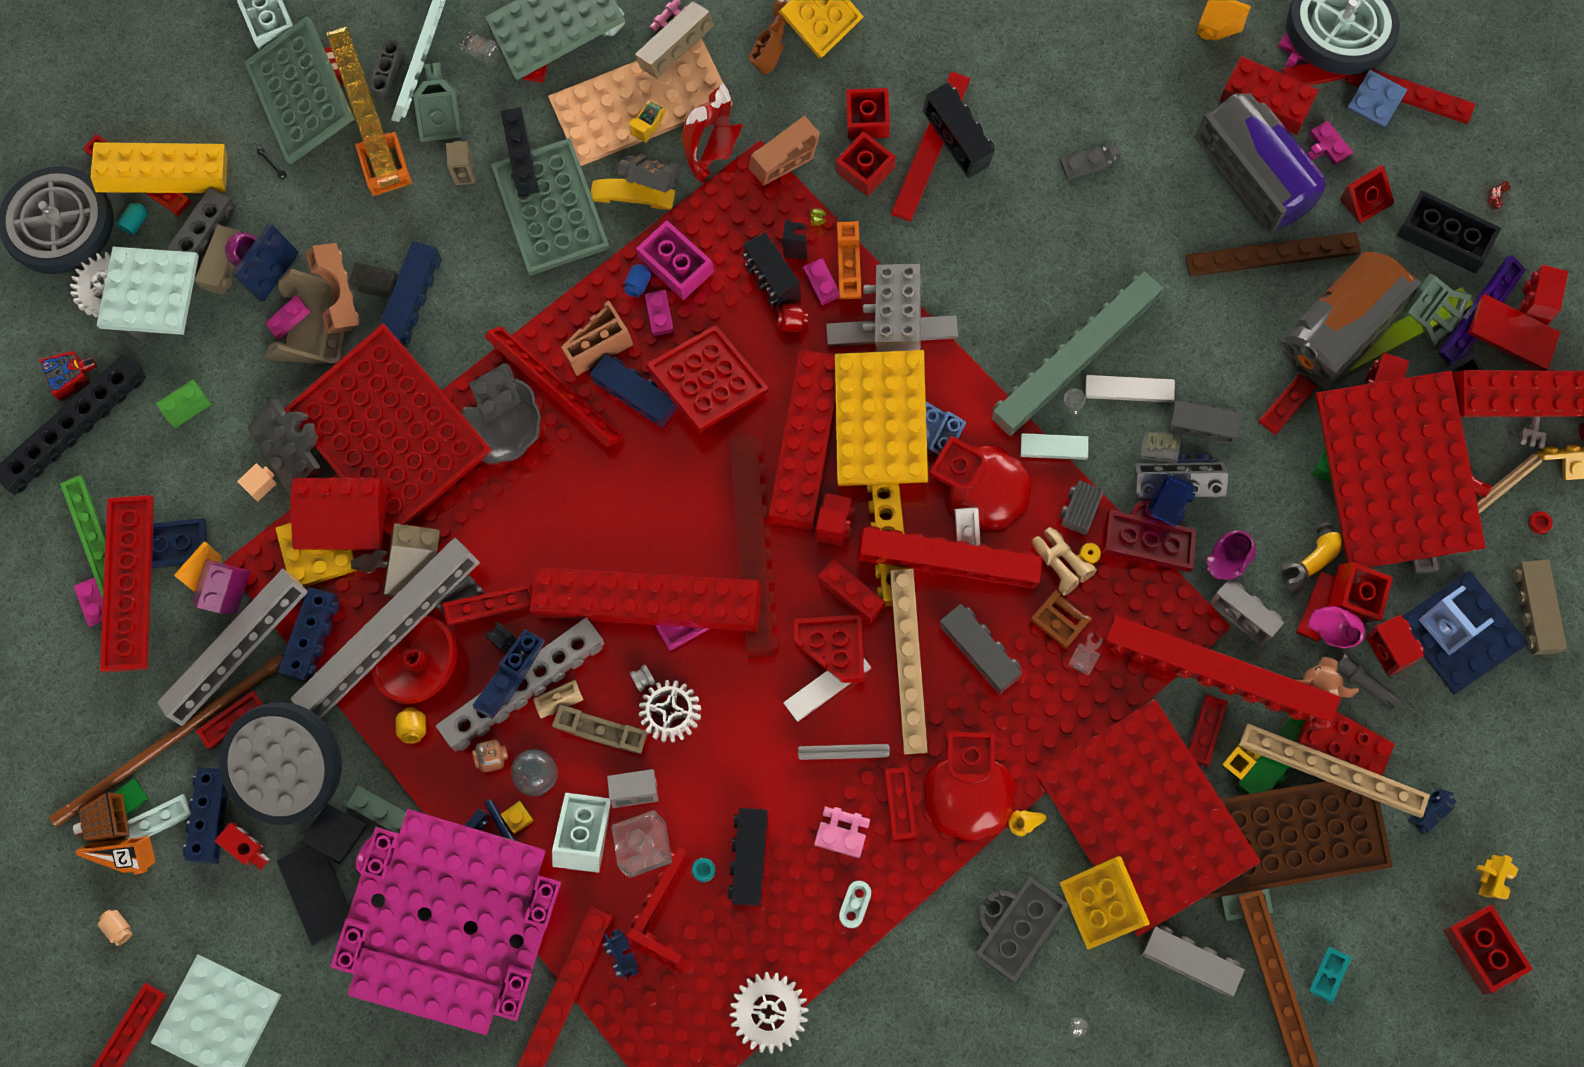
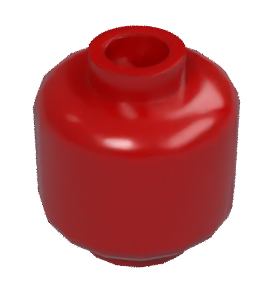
M785 303L776 310L775 324L783 332L798 333L802 330L803 325L806 326L808 323V313H805L803 307L799 304Z

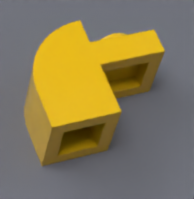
M1238 744L1224 761L1223 766L1242 780L1261 755L1239 747Z

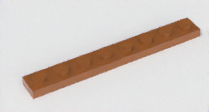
M1262 890L1239 895L1237 899L1291 1067H1319Z

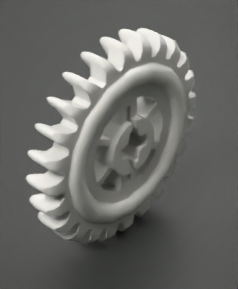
M105 252L104 259L100 254L96 253L97 261L89 257L90 265L82 262L84 270L75 269L80 276H72V279L77 284H70V287L76 290L70 292L75 297L73 299L74 303L78 305L80 310H85L87 315L93 314L94 317L99 316L102 299L97 297L101 294L103 295L111 258L108 252Z
M766 972L764 980H761L760 976L756 974L755 983L747 979L748 988L742 985L739 986L742 995L734 994L738 1003H731L730 1006L737 1009V1011L730 1013L729 1016L737 1018V1021L732 1023L731 1026L740 1027L736 1032V1036L745 1035L742 1041L743 1044L751 1040L750 1049H754L759 1044L760 1053L764 1051L766 1046H768L771 1054L774 1051V1046H777L782 1052L784 1042L789 1047L792 1046L791 1037L799 1040L796 1031H805L800 1023L808 1021L802 1014L809 1010L808 1008L801 1007V1005L807 999H798L802 989L793 991L796 982L787 985V976L779 981L778 973H775L773 979H770L768 972ZM765 995H775L779 999L774 1003L767 1001ZM759 997H763L764 1002L760 1006L754 1005ZM781 1000L785 1003L787 1012L779 1010L777 1005ZM768 1006H772V1010L774 1012H776L777 1014H783L785 1016L783 1017L775 1014L771 1015L769 1019H766V1015L764 1013H762L761 1011H754V1009L766 1010L768 1009ZM752 1014L758 1015L761 1019L757 1025L752 1019ZM778 1019L785 1020L778 1029L775 1028L774 1023ZM764 1022L771 1024L773 1031H765L758 1027Z

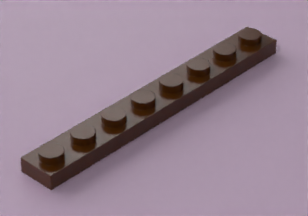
M1357 232L1186 254L1185 259L1189 277L1357 255L1360 254L1361 249Z

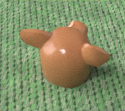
M1322 657L1319 665L1309 668L1304 673L1302 680H1296L1345 698L1353 697L1359 692L1358 688L1347 689L1344 687L1343 678L1337 670L1338 661L1328 657Z

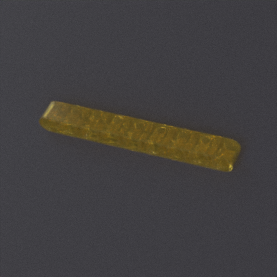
M345 25L328 31L326 34L380 188L401 182L348 28Z

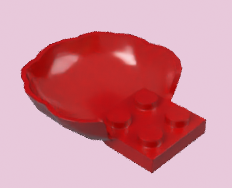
M950 436L929 471L930 476L950 486V491L946 496V504L954 518V509L978 508L980 530H1002L1007 528L1014 519L1021 516L1029 503V493L1033 483L1030 474L1020 460L1009 455L998 446L984 445L974 448Z
M948 732V759L935 763L928 770L924 778L925 807L928 816L940 832L954 835L959 839L967 841L978 840L985 836L1000 833L1005 828L1014 811L1016 782L1012 773L1005 765L995 761V733Z

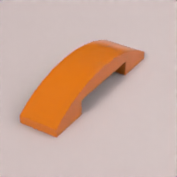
M859 221L837 222L840 299H861Z

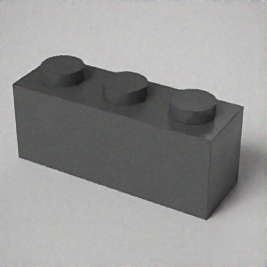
M1176 400L1172 409L1168 432L1234 445L1238 439L1242 413H1238L1230 408L1218 409L1210 404L1198 405L1193 404L1189 400Z

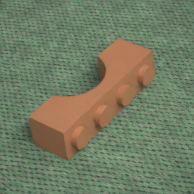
M337 243L314 245L305 252L310 272L324 278L330 285L333 293V301L330 308L322 313L327 334L352 331L359 325V315L353 305L354 297L347 283L348 275L343 268L342 253L338 250Z

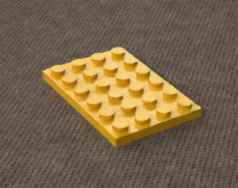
M924 350L835 354L838 486L928 482Z

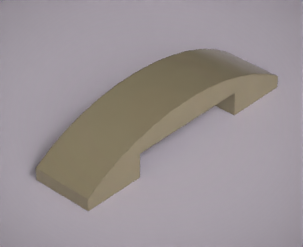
M559 705L552 726L593 742L638 754L642 752L648 733L639 728L617 724L563 705Z

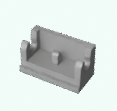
M654 769L607 776L609 799L613 808L659 801Z

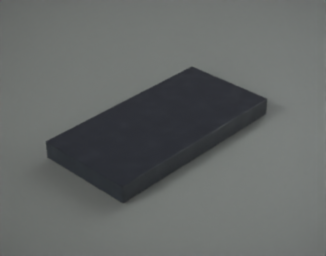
M305 846L277 860L311 945L314 946L341 933L350 908L329 859Z

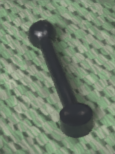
M258 147L257 154L262 155L278 173L280 179L286 178V172L277 167L265 153L263 147Z

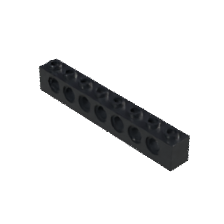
M122 354L0 463V483L13 495L23 492L29 482L34 478L40 477L48 465L58 461L61 454L67 448L73 447L84 433L90 432L97 421L107 417L111 409L116 404L125 401L127 395L133 389L139 388L147 377ZM123 379V381L117 385L118 381ZM90 408V411L84 414L85 411ZM24 467L23 471L18 474L19 470Z

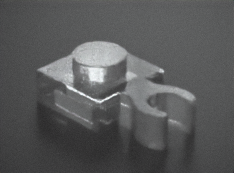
M1093 633L1088 635L1086 646L1078 645L1068 664L1088 676L1100 656L1094 650L1100 647L1103 640L1100 638L1098 643H1092L1090 638Z

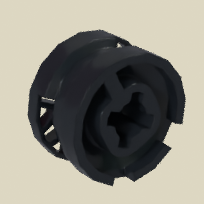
M495 622L496 629L493 628L491 631H487L484 636L488 640L490 639L492 644L506 655L517 639L500 623Z

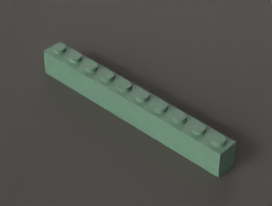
M1145 271L1139 277L1135 275L1125 290L1120 289L1110 304L1106 302L1099 309V314L1095 318L1091 316L1084 323V328L1081 331L1076 330L1068 339V343L1059 345L1053 353L1055 354L1050 359L1045 358L1035 373L1030 372L1024 378V383L1020 387L1015 386L1009 392V397L1004 402L1000 400L993 407L992 420L1011 437L1161 297L1164 288Z

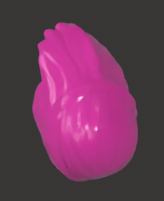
M1335 606L1315 610L1309 619L1308 627L1314 629L1328 645L1345 649L1356 646L1364 640V623L1359 616L1350 610H1344Z

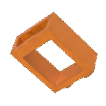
M396 132L384 133L379 137L365 139L355 144L367 186L372 196L413 184ZM396 148L402 169L372 177L367 156Z

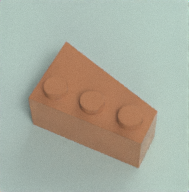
M803 116L763 147L753 152L748 168L764 186L812 160L820 132L806 116Z
M609 300L597 315L594 314L590 318V322L583 329L580 328L561 347L576 376L596 366L605 354L612 357L633 345L627 328Z

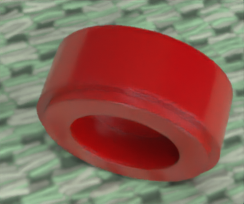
M1537 511L1529 517L1528 526L1536 534H1545L1552 528L1553 520L1548 513Z

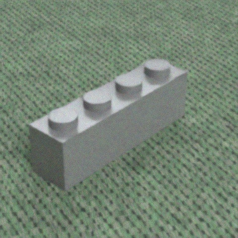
M1162 925L1159 928H1152L1141 955L1229 998L1234 996L1245 969L1239 967V962L1228 957L1224 960L1217 956L1218 953L1208 947L1201 949L1195 946V941L1185 936H1182L1180 939L1172 935L1173 931Z

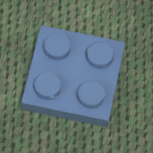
M1369 70L1347 109L1385 128L1408 89Z

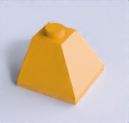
M1208 0L1196 34L1205 40L1211 39L1216 41L1242 32L1251 6L1236 0Z
M204 541L174 576L195 592L205 560L222 563L221 555Z

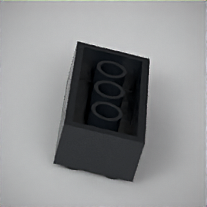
M947 82L928 93L923 113L967 178L987 168L995 152L994 144L991 139L985 137L981 124L978 121L975 122L968 105L962 103L958 90Z
M1421 190L1396 236L1476 274L1485 262L1501 227Z

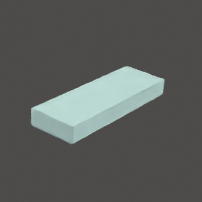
M1021 434L1020 457L1087 460L1088 436Z
M182 794L128 820L130 836L124 839L152 836L189 818L191 810L186 796Z

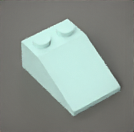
M565 793L552 849L553 867L599 873L611 806L609 798Z

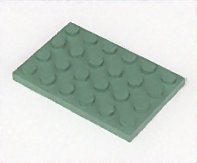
M515 0L486 16L488 24L516 80L625 22L615 0Z
M307 16L244 62L286 162L293 164L355 119L314 24Z
M571 138L532 150L539 193L519 197L510 158L491 164L529 276L610 249Z

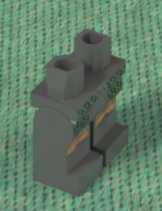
M642 153L638 157L629 155L626 160L622 159L619 162L618 173L627 176L626 182H636L637 184L666 193L678 184L682 164L673 162L668 166L661 164L655 158L648 159V155Z

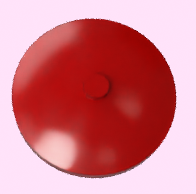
M425 616L372 668V677L379 691L389 699L402 704L419 703L435 695L448 682L456 665L457 643L453 633L438 619Z

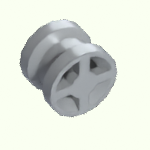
M646 664L642 665L640 670L629 673L640 693L644 691L645 687L656 684Z

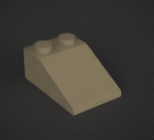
M394 524L391 531L384 595L395 597L437 555L440 530Z

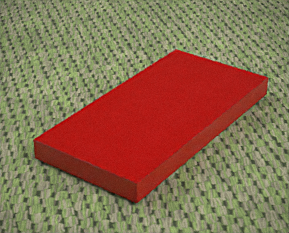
M1484 294L1480 297L1467 334L1541 371H1547L1561 332Z

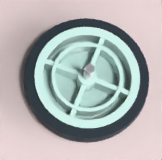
M1293 0L1287 15L1286 29L1295 50L1309 63L1331 73L1353 75L1376 68L1388 57L1396 44L1400 22L1396 8L1391 0Z

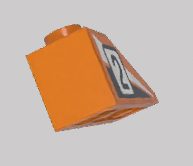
M150 836L91 842L76 850L77 856L122 873L133 872L135 875L142 874L148 871V867L156 863Z

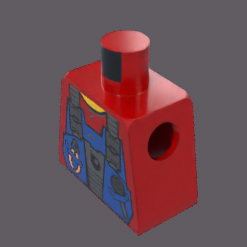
M74 351L39 360L52 395L60 402L90 383L87 372L97 368L96 361L92 356L81 360Z

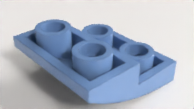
M926 402L927 453L938 457L950 436L959 438L966 421L949 411L943 412Z

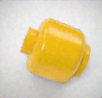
M409 707L396 716V735L403 742L416 743L425 736L426 717L421 711Z

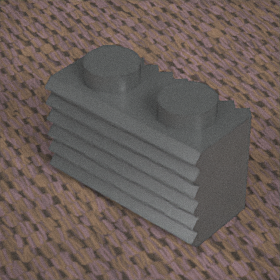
M1078 481L1076 487L1072 486L1067 497L1071 499L1068 507L1064 505L1059 517L1063 519L1061 526L1087 535L1104 490L1082 481Z

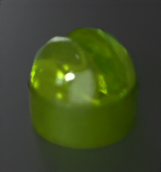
M812 208V226H820L826 222V219H822V216L827 215L824 210Z

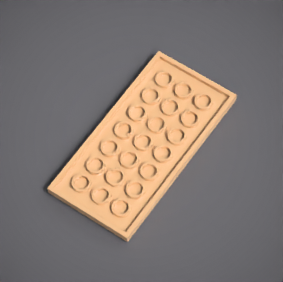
M701 38L658 79L642 70L638 61H635L551 94L548 98L566 139L571 138L580 166H583L643 142L630 135L628 124L633 118L636 119L648 101L652 100L666 109V114L659 127L650 137L651 139L683 126L691 110L707 103L709 95L723 82Z

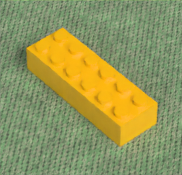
M94 142L90 178L95 192L206 193L210 187L219 193H226L228 157L224 144Z

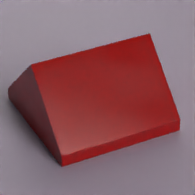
M1383 165L1348 185L1340 198L1341 202L1359 224L1395 203Z

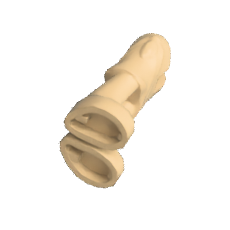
M1049 527L1044 531V534L1053 546L1051 549L1039 536L1032 539L1031 543L1047 566L1050 565L1056 571L1061 580L1058 587L1062 595H1067L1077 587L1079 581L1083 583L1095 574L1096 568L1092 564L1085 563L1079 559L1064 542L1062 535L1057 530ZM1062 556L1073 568L1076 575H1074L1058 557Z

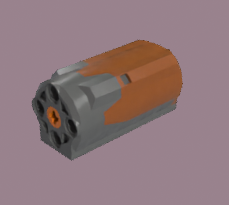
M1364 252L1299 319L1295 328L1284 338L1280 346L1288 361L1298 373L1301 372L1304 375L1303 377L1317 382L1329 391L1405 312L1403 309L1419 289L1421 281L1408 273L1399 262L1390 256L1378 252Z

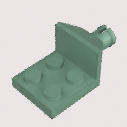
M441 63L424 64L426 81L421 83L413 95L420 142L463 137L457 101L460 91L448 80L443 79Z

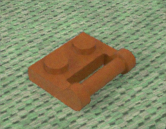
M1055 590L1034 614L1031 621L1067 649L1092 618L1087 614L1081 613L1061 596L1062 593ZM1056 603L1079 622L1077 626L1053 608L1052 605Z

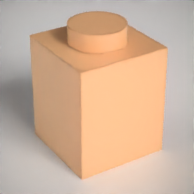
M257 463L237 481L257 502L277 484L272 479L275 475L266 466L262 469Z

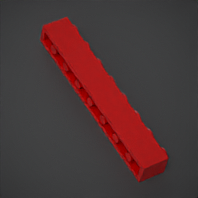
M876 526L863 528L860 533L857 560L1032 589L1040 583L1042 557L1035 556L1033 552L1017 553L1009 548L998 550L992 549L991 546L985 544L974 546L969 545L966 541L950 542L943 537L931 539L925 538L923 534L918 533L907 535L899 530L883 531Z

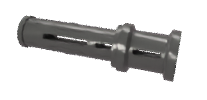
M1345 652L1338 660L1337 670L1346 675L1351 683H1358L1392 710L1401 698L1366 673L1364 666H1359Z

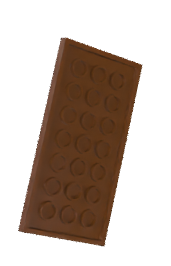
M1328 781L1221 798V801L1261 863L1224 884L1223 888L1216 889L1206 895L1204 899L1392 868L1393 865L1380 802Z

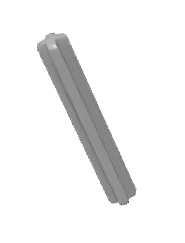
M888 744L798 747V758L800 760L885 758L890 755Z

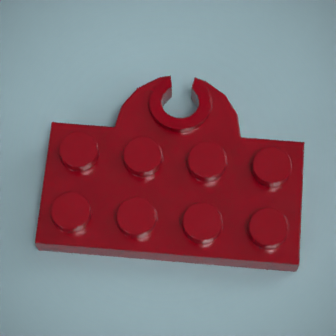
M1140 500L1130 514L1109 510L1106 520L1103 553L1185 572L1193 570L1196 529L1175 525V516L1172 508H1167L1163 503L1158 502L1155 507L1157 516H1153L1147 509L1151 504V500Z

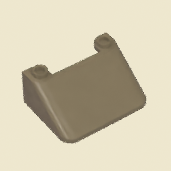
M289 269L278 280V292L281 297L290 300L298 295L311 312L287 333L285 344L274 342L269 345L265 358L285 362L335 364L341 357L345 332L327 334L322 313L330 308L332 304V289L324 278Z

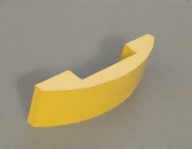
M600 179L592 182L590 194L595 202L610 203L612 200L647 204L655 209L671 210L673 208L675 190L673 189L665 193L637 184L636 182H626L627 179Z

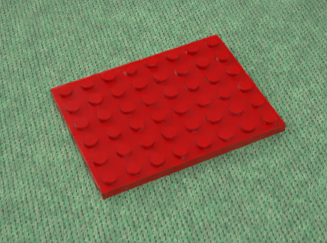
M384 323L284 408L287 413L303 412L309 416L308 420L301 422V430H303L305 424L314 423L315 434L318 436L314 446L341 478H380L388 488L383 529L390 537L394 524L408 525L493 451Z
M1452 371L1317 392L1315 394L1346 563L1355 562L1370 568L1486 549Z
M1156 699L1036 772V775L1094 867L1121 856L1150 923L1134 931L1137 937L1261 863Z

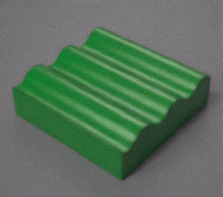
M135 778L114 792L123 794L126 815H129L149 800Z

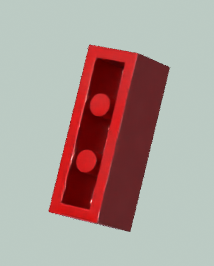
M832 560L818 575L819 584L857 615H862V619L869 625L885 609V601L835 560Z

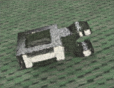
M376 550L371 555H361L351 560V569L360 570L361 573L368 574L373 573L376 568H385L388 566V562L383 561V556L387 554V551Z

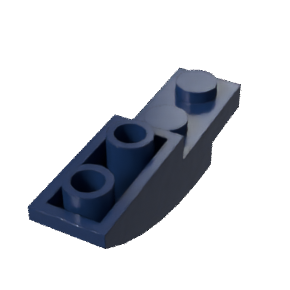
M525 629L500 662L498 671L473 703V708L493 720L504 704L507 705L538 656L544 640Z

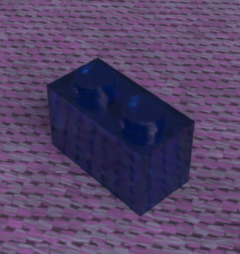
M1168 472L1148 513L1176 527L1177 523H1181L1185 517L1186 511L1184 509L1187 503H1191L1195 497L1196 490L1194 489L1196 485Z

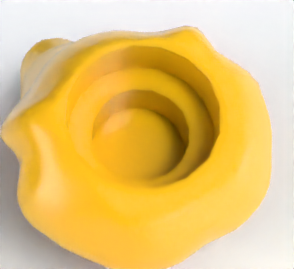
M1016 810L1010 816L1008 824L1013 834L1025 836L1026 833L1032 832L1034 828L1042 824L1047 817L1040 812H1028L1025 810L1020 812Z

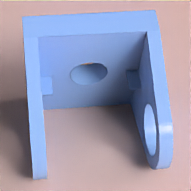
M1461 586L1441 600L1419 619L1448 655H1451L1494 622L1490 618L1476 629L1452 600L1466 590L1464 586Z

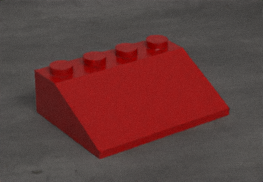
M292 478L290 507L293 549L381 551L388 488L380 478Z

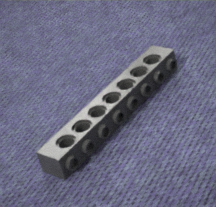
M209 187L166 250L196 252L199 256L198 267L200 258L206 253L217 225L223 226L228 219L233 217L236 206L232 200ZM119 330L140 343L152 333Z

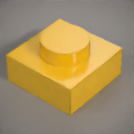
M520 801L501 814L514 834H517L534 821Z

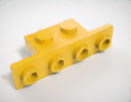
M1567 445L1566 449L1544 447L1542 451H1536V454L1542 460L1562 459V477L1564 480L1584 479V447Z

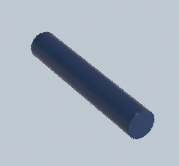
M493 800L485 801L484 805L504 838L516 841Z

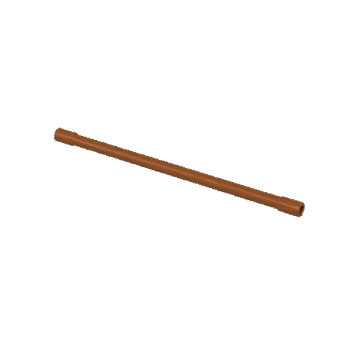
M279 653L265 663L262 668L192 716L183 726H178L74 801L49 816L50 821L54 826L59 827L73 817L80 808L101 796L268 676L275 674L279 670L283 655Z

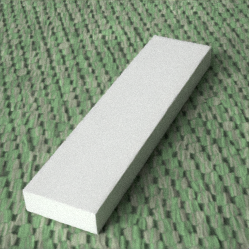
M1086 375L1085 398L1173 403L1175 380Z
M864 658V672L866 673L871 669V666ZM826 671L786 700L784 705L795 720L799 722L852 682L841 683L831 673Z

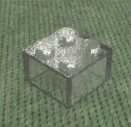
M655 810L611 825L617 865L629 878L672 863L666 822Z

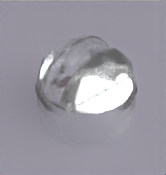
M1071 1017L1069 1021L1070 1036L1083 1037L1086 1035L1087 1022L1082 1018Z

